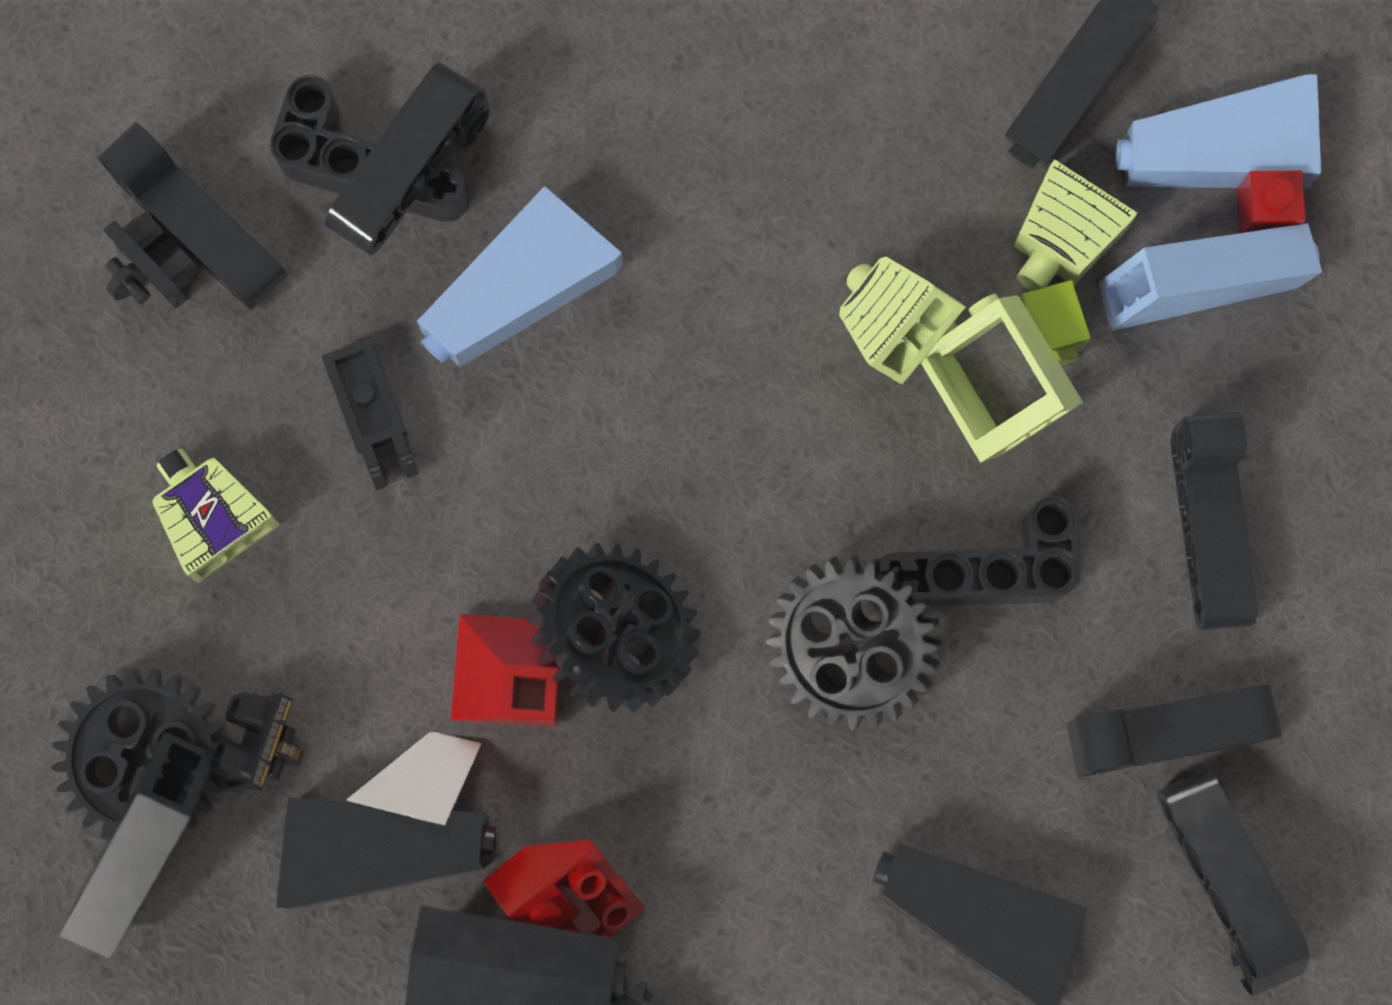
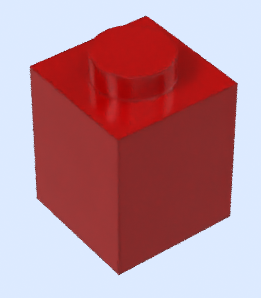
M1302 170L1249 171L1236 190L1239 233L1300 225L1305 221Z

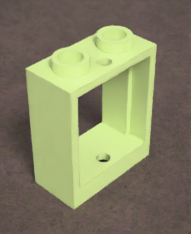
M991 294L969 308L972 317L959 326L953 322L921 361L922 366L980 463L1002 456L1083 404L1082 399L1018 295L998 298L996 294ZM1001 322H1004L1047 394L1001 425L996 426L954 354Z

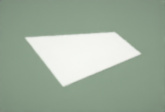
M429 732L350 796L347 801L445 825L481 743L438 732Z

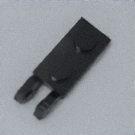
M369 337L322 355L357 452L364 457L376 490L388 486L386 471L383 464L379 462L374 450L385 444L394 443L398 454L399 466L407 478L418 475L417 467L405 439L408 433L372 339Z

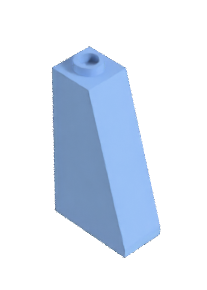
M1317 74L1302 75L1133 121L1124 139H1119L1116 147L1117 170H1125V187L1238 188L1249 171L1302 170L1303 189H1308L1321 174Z
M544 186L417 320L422 334L425 336L420 342L440 362L444 363L450 358L458 366L462 367L616 275L623 268L622 252Z
M1307 223L1144 247L1098 282L1111 331L1297 289L1322 273L1319 262V250L1315 242H1313Z

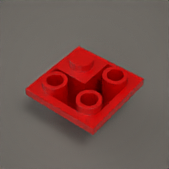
M459 615L451 721L558 728L562 680L554 682L552 678L559 667L555 662L541 664L539 659L548 650L547 645H536L531 642L532 637L541 627L529 623L526 618Z
M591 840L525 846L483 880L508 918L516 922L612 937L646 909Z

